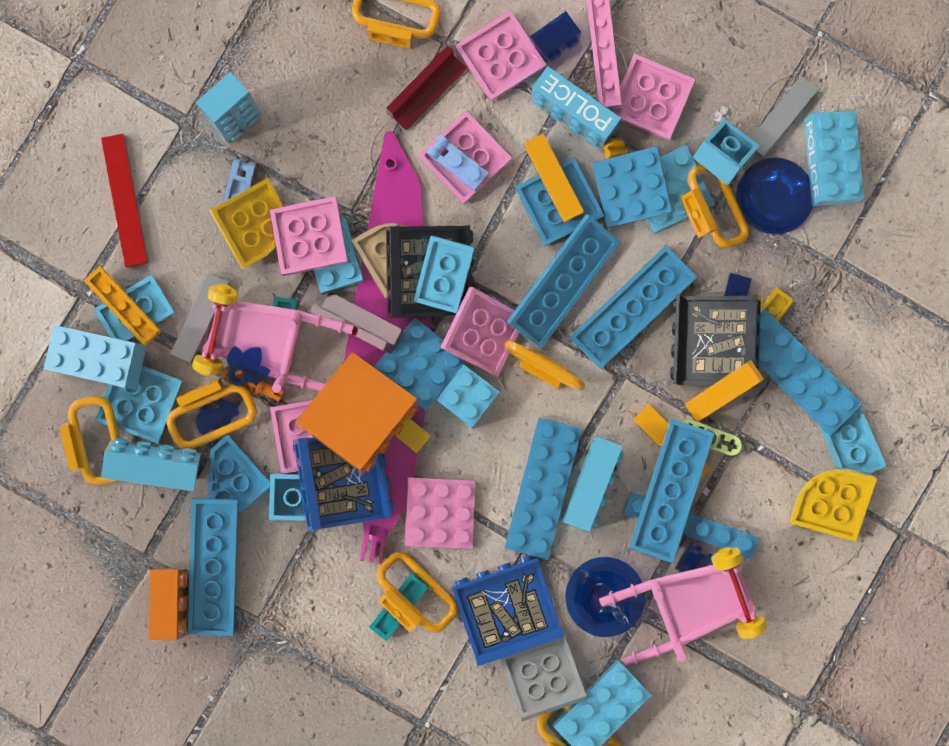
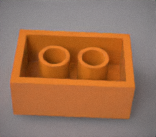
M157 568L150 570L149 640H178L185 637V633H188V619H185V610H188L189 597L185 596V588L189 586V573H186V568Z

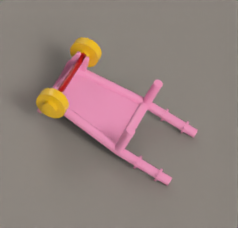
M226 284L209 287L207 297L213 301L212 308L216 310L208 341L203 346V353L194 357L192 365L194 370L205 376L219 375L222 372L223 362L218 357H223L275 378L276 381L272 386L274 392H279L285 382L301 386V389L305 387L321 391L326 383L307 379V376L303 378L289 374L300 323L305 321L316 324V327L320 325L338 330V333L345 332L348 334H352L354 325L343 323L344 320L339 322L321 317L322 314L314 315L299 310L237 301L238 291Z
M727 547L719 550L711 558L713 565L652 579L635 586L631 584L630 588L613 594L609 592V595L599 598L602 607L612 603L616 605L615 602L632 596L636 598L638 594L652 589L671 641L658 646L654 644V647L638 653L632 652V655L622 658L625 667L635 663L639 665L638 662L654 656L660 657V654L671 650L675 651L679 661H684L686 654L683 645L737 619L741 620L736 625L740 638H756L767 630L765 618L756 615V608L739 567L743 557L739 548Z

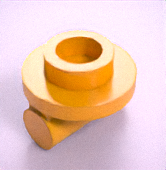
M618 138L608 140L603 147L607 158L628 154L624 140Z

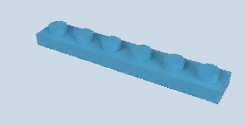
M630 492L623 513L639 518L645 497ZM692 513L688 515L682 534L722 549L727 547L739 548L742 556L752 559L759 537Z

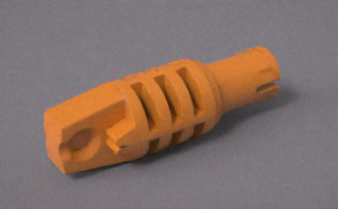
M226 366L222 379L230 384L236 383L245 386L251 394L256 396L262 394L280 402L285 390L282 388L279 392H274L272 390L273 384L266 382L267 379L265 377L237 367Z

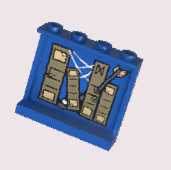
M306 437L293 441L307 531L392 517L391 513L394 511V506L388 495L390 482L388 477H385L386 458L384 454L380 453L375 459L376 464L369 472L365 471L361 475L358 469L316 438Z
M532 555L520 558L519 564L511 566L509 562L497 566L498 571L490 573L489 570L477 573V578L468 581L467 577L454 581L455 586H452L451 589L473 649L477 666L564 637L538 558L533 559Z

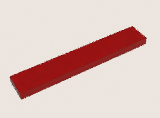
M124 134L102 137V147L125 267L129 268L148 264Z

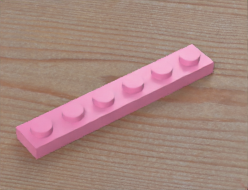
M587 0L599 103L608 109L622 108L610 0Z

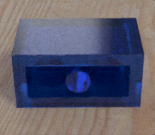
M565 11L532 34L530 40L545 63L549 60L553 62L562 55L561 51L567 47L571 49L580 42L581 31Z

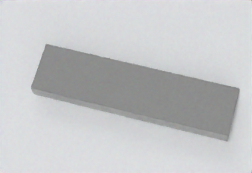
M801 76L751 136V139L760 145L755 153L761 158L765 156L818 91L804 77Z
M208 273L174 344L171 355L192 364L215 315L216 309L212 308L213 301L207 297L209 287L218 284L229 285V282Z

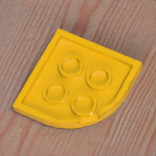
M268 178L209 210L241 269L264 258L276 247L270 210L283 206Z
M832 469L814 476L799 492L789 520L790 523L856 542L877 478L850 469Z

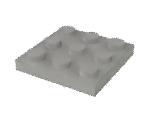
M565 635L559 639L501 658L522 722L587 699Z

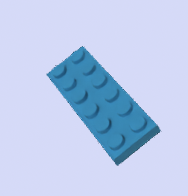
M585 215L507 320V323L536 347L542 349L619 245L620 241L590 215Z
M665 245L569 338L601 370L676 298V294H680L697 276Z
M766 309L761 312L759 368L824 432L831 436L862 403Z
M538 418L504 548L549 559L582 428Z
M670 419L629 549L670 563L674 562L714 437L713 432Z
M192 498L188 635L234 636L239 499Z

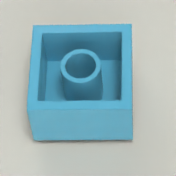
M724 119L704 140L693 158L728 185L748 163L760 145Z
M463 364L436 401L473 429L499 395L500 391Z
M270 474L269 520L306 521L298 475Z

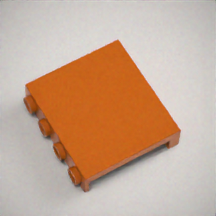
M352 352L295 422L298 429L312 435L358 469L359 474L363 475L365 471L369 472L374 467L376 457L380 453L384 454L387 451L394 435L397 437L404 428L403 423L407 418L411 419L416 414L418 402L417 398Z

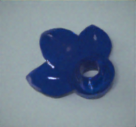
M234 346L229 351L227 356V362L230 366L228 378L233 385L243 386L248 382L260 383L270 374L269 368L260 365L262 362V350L260 347H252L242 352L238 347ZM238 370L244 373L242 379L236 377Z
M220 398L213 401L216 403L214 410L209 409V404L200 407L201 412L196 417L199 433L205 435L212 428L216 430L230 424V418L239 415L237 406L231 401L221 400Z

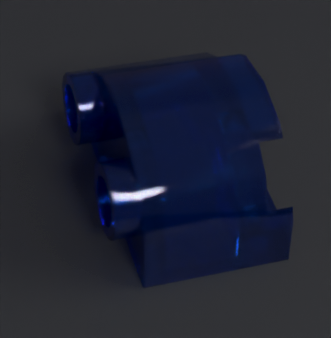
M690 542L685 547L674 569L681 573L713 565L711 560L713 554L709 553L708 556L702 554V548Z

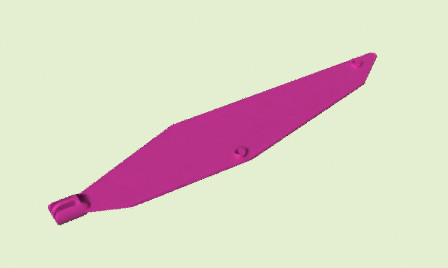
M391 131L386 132L383 139L367 231L376 226L389 223H398L404 226H424L421 184L395 134ZM393 162L394 167L389 168L386 163ZM363 261L361 262L364 282L357 285L355 305L401 328L403 331L414 318L431 330L430 316L387 317V299L384 298ZM349 334L344 361L353 352L374 367L386 352ZM418 407V411L411 418L422 429L425 412ZM395 435L389 441L390 446L384 453L386 458L385 477H388L390 482L388 495L389 499L393 502L394 511L391 513L392 517L362 522L364 539L360 561L363 562L367 551V542L370 539L372 540L369 563H373L377 541H381L377 564H382L387 536L406 506L407 478H414L418 452L416 454Z

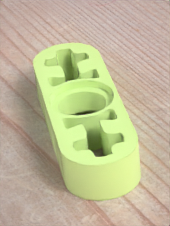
M693 420L683 421V423L691 424L698 428L701 427L715 434L716 440L711 444V450L727 456H733L740 452L742 444L738 437ZM720 435L724 436L722 441L730 442L731 439L734 440L733 444L736 445V449H731L729 452L727 451L728 447L720 444V449L716 446L720 442Z

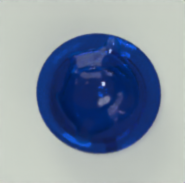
M767 158L750 166L742 175L737 187V202L746 222L758 231L775 235L791 232L801 226L809 217L813 208L808 174L798 164L784 158Z
M612 557L590 559L573 572L567 583L565 601L569 615L579 628L591 635L598 637L620 635L632 628L639 620L645 605V592L638 594L636 598L632 596L615 602L616 605L612 603L604 607L601 606L599 598L609 595V592L613 594L630 588L631 584L633 586L641 584L642 580L637 572L622 560Z

